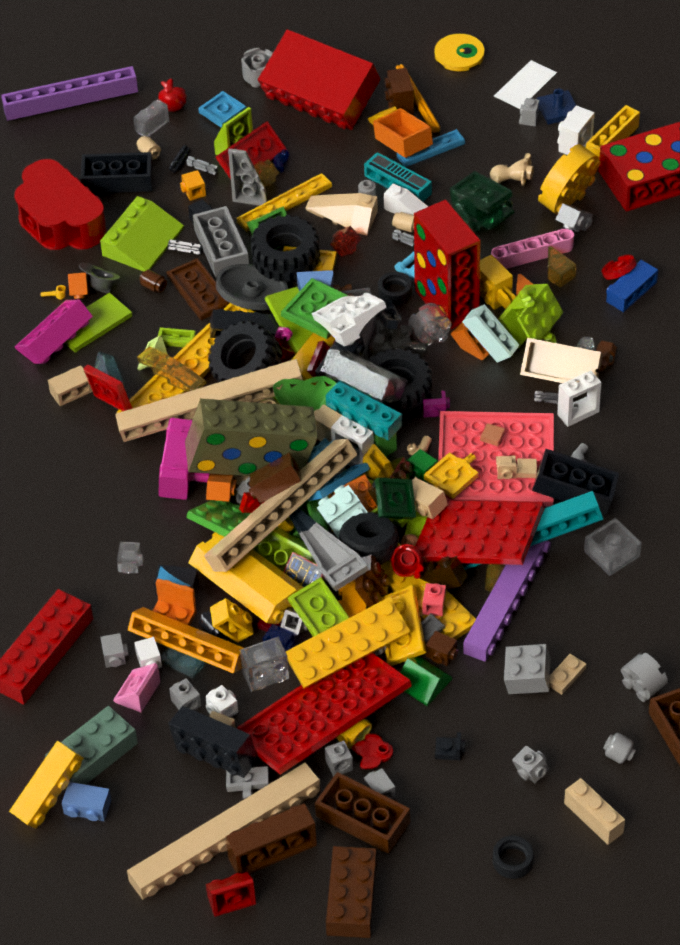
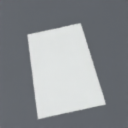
M531 60L494 97L520 109L521 104L524 105L525 99L532 98L557 72Z

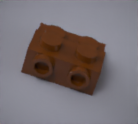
M372 555L362 557L369 570L357 577L355 582V590L368 608L382 601L381 596L388 594V586L390 585L388 575L385 574V570L381 568L380 563L376 562V558Z

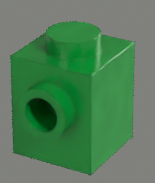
M419 449L407 462L412 466V476L427 482L424 480V474L437 463V460Z

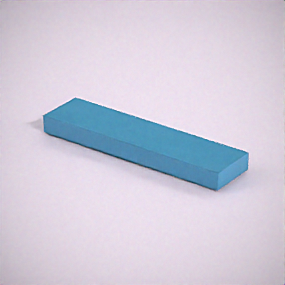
M456 129L433 138V145L414 153L410 157L405 158L397 153V158L404 167L464 145L465 139Z
M368 463L353 465L336 475L317 490L308 501L322 499L334 492L339 486L347 484L370 469Z

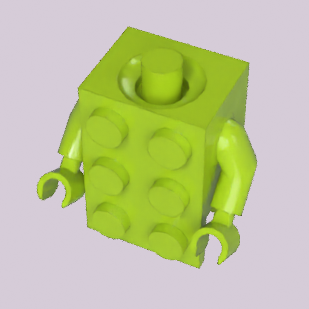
M548 284L525 285L498 320L519 344L518 348L527 338L543 339L547 342L557 343L555 335L551 333V328L563 314V310Z

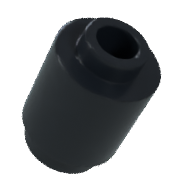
M211 610L203 612L200 616L199 625L211 635L219 638L224 637L225 634L212 625Z

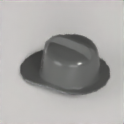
M79 263V268L87 273L89 285L96 291L109 293L114 281L120 279V276L113 272L106 271L89 263Z

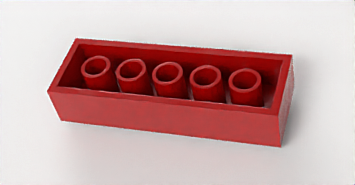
M58 589L1 657L0 693L24 705L92 622L93 613L91 605Z

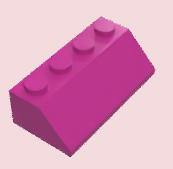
M80 299L65 300L15 346V349L34 364H44L51 358L50 355L54 351L57 352L63 348V343L66 340H71L76 336L78 329L86 327L89 324V319L93 316Z

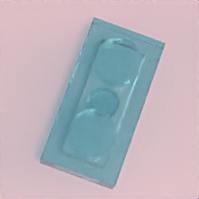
M167 647L161 655L162 664L192 679L197 676L205 665L204 661L170 647Z

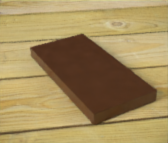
M198 258L166 272L169 280L200 320L210 317L213 309H224L230 303L217 292L216 281Z

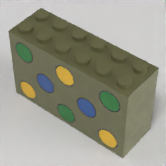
M200 398L185 440L188 472L250 476L251 473L289 452L301 470L306 466L318 438L313 407Z

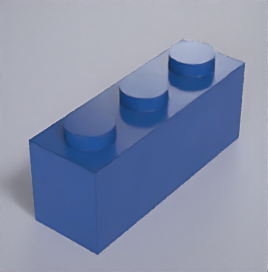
M640 260L634 269L619 277L614 284L607 288L606 302L624 312L657 283L658 269Z

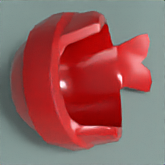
M171 78L167 82L162 81L161 85L164 89L158 94L159 104L169 112L179 111L186 104L187 95L185 89L173 87V79Z
M402 544L394 550L391 564L395 574L400 577L414 576L415 579H419L421 572L424 570L423 557L419 549L415 545Z

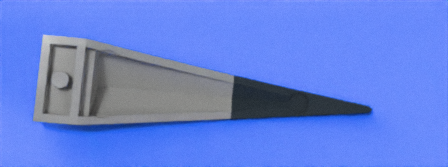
M299 507L289 516L325 580L328 581L335 591L369 570L368 565L357 552L325 530Z

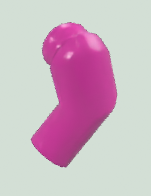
M278 327L275 334L277 338H287L286 341L290 340L293 336L292 330L287 327Z

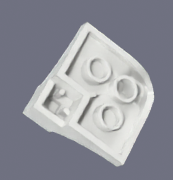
M364 293L361 296L339 298L312 313L315 321L330 332L337 343L349 346L360 338L359 334L364 326L377 313L385 309L386 305L383 300L369 293Z

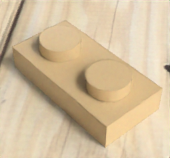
M569 654L550 675L549 687L562 695L586 669V663Z

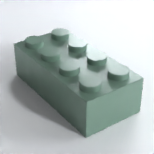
M110 706L104 708L61 742L84 758L80 769L72 775L69 782L86 785L138 744L136 730Z

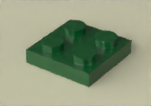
M394 478L375 479L379 518L411 520L416 518L412 480Z

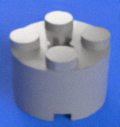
M253 48L243 54L244 57L241 60L242 75L244 80L251 84L252 87L257 88L260 86L258 78L273 54L268 49L263 51L260 48Z
M639 653L621 669L624 677L622 683L629 690L633 688L636 691L637 697L642 702L650 699L667 685L668 679L665 672L661 674L658 670L661 667L658 662L647 653Z

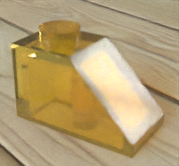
M549 246L547 258L548 279L561 288L576 277V264L552 246Z

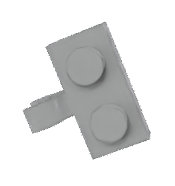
M268 766L251 768L244 778L238 775H231L226 770L227 792L243 791V799L253 794L252 790L262 789L269 785Z

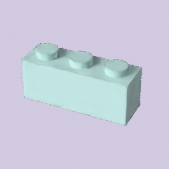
M485 304L471 310L462 321L496 362L511 357L519 347L517 341Z

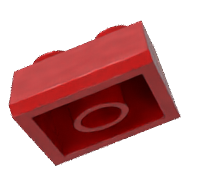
M248 872L236 873L231 877L222 880L216 879L206 884L207 896L214 917L256 905L254 882Z

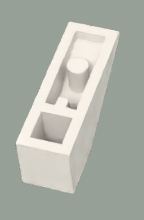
M392 184L384 193V209L394 214L396 212H404L414 215L415 212L428 207L409 190Z

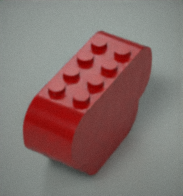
M38 160L23 170V184L17 187L14 196L19 209V223L43 247L50 250L63 249L69 245L75 249L83 250L92 248L100 243V240L107 233L103 204L98 196L91 193L87 186L85 187L77 177H74L67 168H64L55 160Z

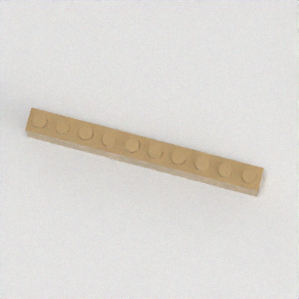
M297 359L117 413L115 415L124 442L166 430L170 418L193 420L200 398L258 402L274 397L273 385L282 379L303 380Z
M339 439L330 443L300 470L301 481L266 500L210 549L204 557L214 572H227L356 457L357 453L348 439Z
M303 763L128 869L127 874L130 884L142 900L148 896L155 895L164 886L173 884L177 878L191 873L195 867L209 862L218 853L227 851L226 836L231 832L249 827L254 822H261L273 814L285 812L293 806H299L308 798L315 797L320 792V780L308 765Z

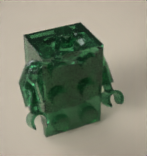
M473 171L450 188L453 209L466 224L468 223L474 233V229L479 232L480 226L491 230L515 213L511 209L513 202L509 200L513 196L512 190L476 171Z

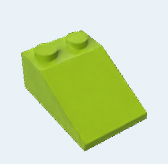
M250 107L223 124L214 140L216 155H219L253 131Z

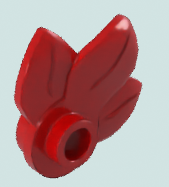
M366 734L365 741H358L351 748L353 752L363 757L360 763L361 769L376 768L381 762H387L393 755L392 746L387 742H383L382 738L376 734Z

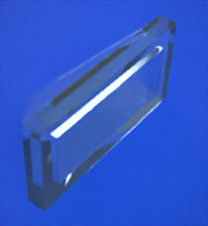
M99 351L94 368L121 381L123 384L124 381L114 357Z

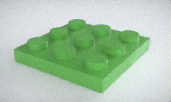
M311 278L281 311V317L328 339L331 335L330 332L314 320L312 313L348 295Z
M210 500L189 510L186 518L225 537L251 513H242L239 510L240 505H235L231 502Z

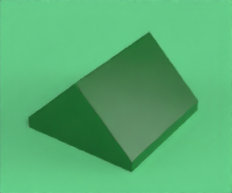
M421 657L407 658L400 672L411 681L412 685L404 692L426 706L452 680L451 676Z

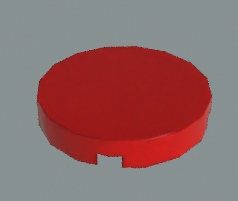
M623 255L616 262L613 260L608 262L602 268L603 277L606 280H612L629 273L637 264L634 256Z

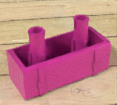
M169 419L163 458L159 469L160 497L186 500L191 481L207 483L209 473L188 472L185 440L192 420Z

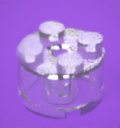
M428 303L418 308L419 312L416 315L413 313L408 322L410 329L424 347L438 341L444 342L448 338L447 334L451 328V321L435 303Z

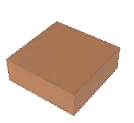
M487 423L480 436V441L498 446L505 434V428Z

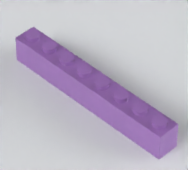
M133 66L2 94L1 98L8 121L138 92L136 75Z
M549 540L530 546L523 565L506 564L464 640L463 654L486 662L489 655L492 656L494 654L497 640L500 641L502 639L505 625L508 626L510 624L513 610L516 611L518 609L520 597L525 596L528 589L527 584L529 581H533L536 568L541 566L544 553H548L551 547Z

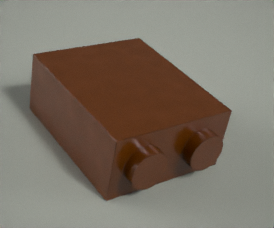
M289 452L250 474V482H248L250 486L249 492L253 499L257 498L262 503L301 481L300 467L292 454Z

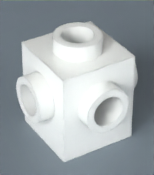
M223 685L211 690L206 695V709L209 714L214 711L232 717L238 713L235 695L231 690L227 691Z

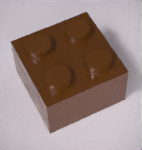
M407 68L388 70L387 78H384L385 88H387L384 91L385 99L389 101L388 109L395 106L396 109L402 108L414 116V90Z

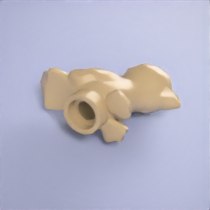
M526 153L524 159L515 162L510 167L503 164L494 166L490 171L492 181L499 185L501 182L513 179L521 181V185L524 186L526 179L531 180L534 173V166H531V154Z

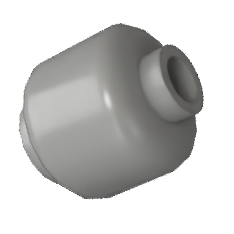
M620 733L610 734L603 747L605 755L619 764L624 763L626 759L630 761L636 751L633 749V740Z

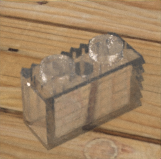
M157 99L144 110H141L140 113L133 117L135 131L142 136L148 137L150 134L155 133L157 129H160L162 125L169 122L168 105Z

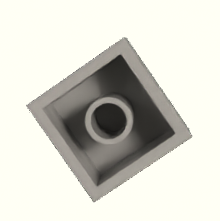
M546 644L506 647L504 682L508 694L549 692L551 658Z

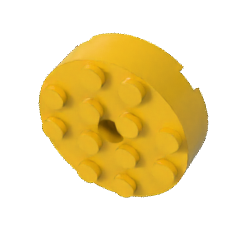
M581 144L570 148L571 152L567 156L564 154L546 176L540 188L543 192L542 195L538 196V201L556 215H558L562 203L572 205L577 199L579 201L582 200L586 194L585 190L596 179L594 175L601 163L599 157Z

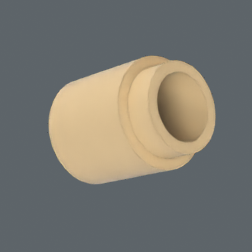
M142 136L138 139L137 147L140 152H151L152 160L159 157L161 148L150 137Z
M396 212L392 225L396 229L414 233V215Z

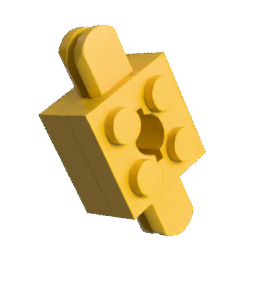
M491 254L480 260V296L494 310L501 306L506 309L516 297L512 293L513 275Z

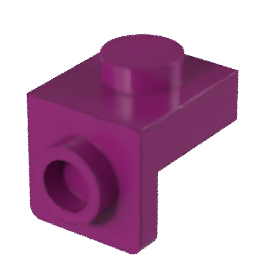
M445 390L441 391L440 399H423L424 417H440V411H446L447 408H450L449 397L445 396Z

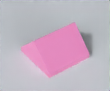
M153 663L133 669L113 701L142 713L160 684L158 665Z

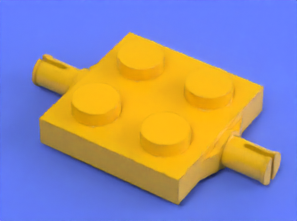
M449 452L424 474V480L434 487L443 490L444 494L454 499L478 478L479 472L470 466V463L476 457L470 453L466 458L461 459Z

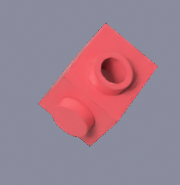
M426 583L422 602L423 614L429 615L432 613L434 616L443 617L446 585Z

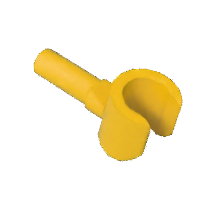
M59 285L56 287V291L41 292V297L56 296V298L61 300L65 297L66 287Z

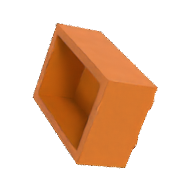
M402 108L373 121L375 139L405 158L433 145L431 126Z

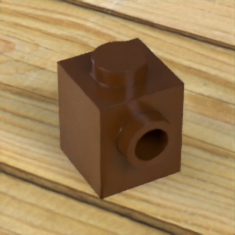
M435 631L426 644V657L432 659L435 663L448 666L451 660H455L458 655L457 640Z

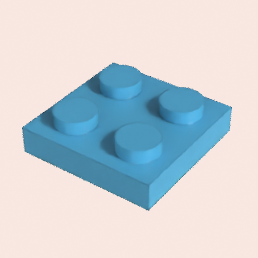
M222 91L200 106L199 113L222 128L224 123L245 110L246 106Z

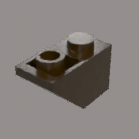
M447 556L436 562H426L423 565L424 570L421 572L419 579L430 584L446 585V590L461 586L468 574L457 556L453 558Z

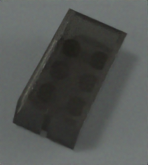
M328 349L321 367V371L327 373L326 376L328 378L339 379L342 383L357 388L359 392L373 396L372 398L380 403H383V401L389 403L400 401L408 381L347 350Z

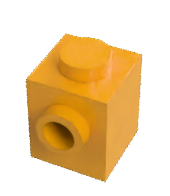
M198 170L182 175L180 187L182 192L187 194L190 201L206 196L205 183Z

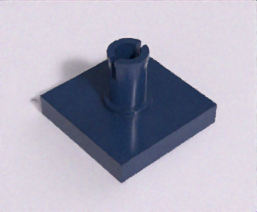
M560 88L555 89L553 94L536 98L539 100V109L547 124L564 121L568 112L577 106L569 90L564 91Z

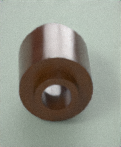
M150 269L142 272L140 275V284L155 293H162L165 290L167 280L164 276Z

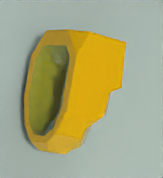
M362 719L336 738L339 742L345 741L348 749H351L356 742L365 739V735L369 734L372 729V724L367 719Z

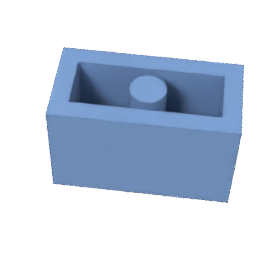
M69 782L62 800L63 812L70 817H82L91 821H105L111 803L110 790Z

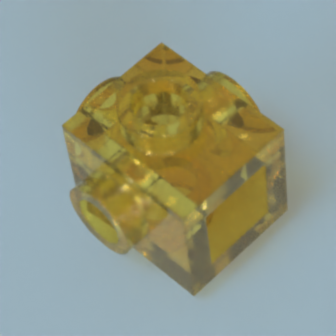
M269 159L264 162L259 161L254 165L264 187L270 186L276 181L275 177L280 172Z

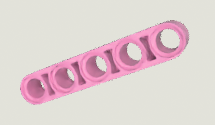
M560 229L497 246L492 249L491 254L506 269L572 251L574 247V232L569 229Z

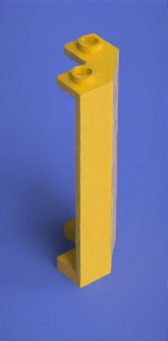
M216 532L212 534V539L206 543L202 541L196 546L188 563L266 623L279 624L283 619L285 609L292 607L287 600L288 597L304 588L253 549L227 572H214L204 555L224 538V536Z

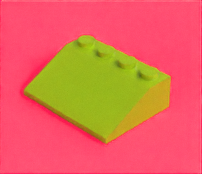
M137 196L100 240L102 256L144 272L155 265L167 250L169 240H175L184 229V225L154 202Z

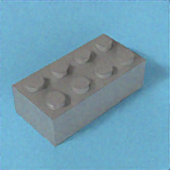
M227 206L193 215L194 230L215 278L222 269L228 266L249 264L248 252Z

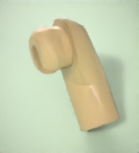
M424 436L420 445L410 443L407 446V451L411 456L419 449L427 452L432 439L429 436Z

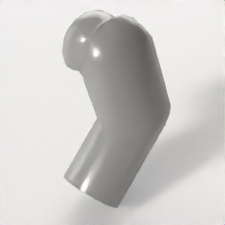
M581 443L572 453L571 457L587 462L584 459V454L588 450V446Z

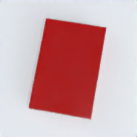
M86 365L83 368L95 397L121 411L133 409L121 381L90 365Z

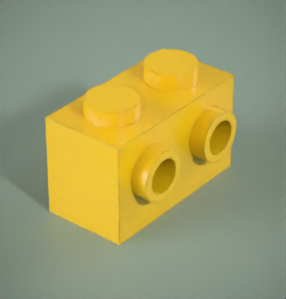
M225 598L210 607L213 627L235 642L239 643L253 635L251 615L238 607L237 604Z

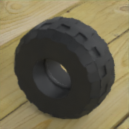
M372 512L359 513L356 516L350 517L342 525L339 534V540L357 552L361 558L372 555L380 565L388 562L392 558L394 550L398 547L399 537L396 525L389 518H379L378 514Z

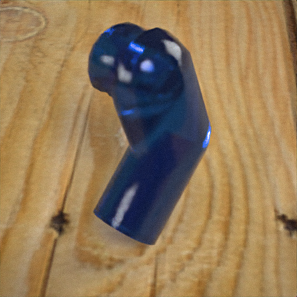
M283 149L273 159L277 173L284 171L283 164L290 156L288 150Z

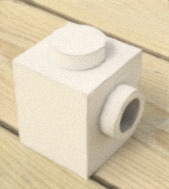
M154 637L134 642L140 667L156 663L158 668L162 667L161 656Z

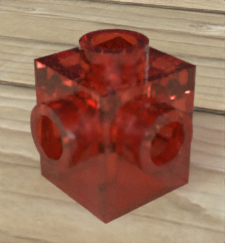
M348 226L333 235L334 239L330 245L342 257L347 254H353L357 250L356 246L362 238L351 226Z

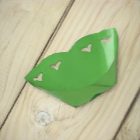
M326 376L312 377L305 381L282 379L273 385L275 397L281 405L313 407L315 411L320 409L323 404L326 405V394L337 383ZM324 382H327V384H331V386L326 387V384Z

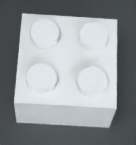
M575 106L572 111L568 112L566 119L561 121L558 126L559 138L557 143L559 144V152L568 155L571 152L570 148L577 144L586 147V143L593 137L594 112L579 106Z

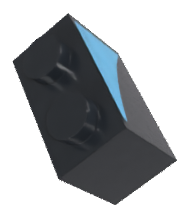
M158 564L154 580L155 595H157L156 580L158 578L169 580L182 586H189L194 589L195 594L199 581L197 569Z

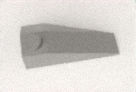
M229 148L233 202L259 206L266 203V190L247 151Z

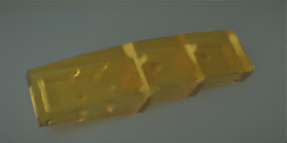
M150 346L137 356L139 363L151 367L153 373L166 378L169 385L189 392L202 388L206 384V380L190 368Z

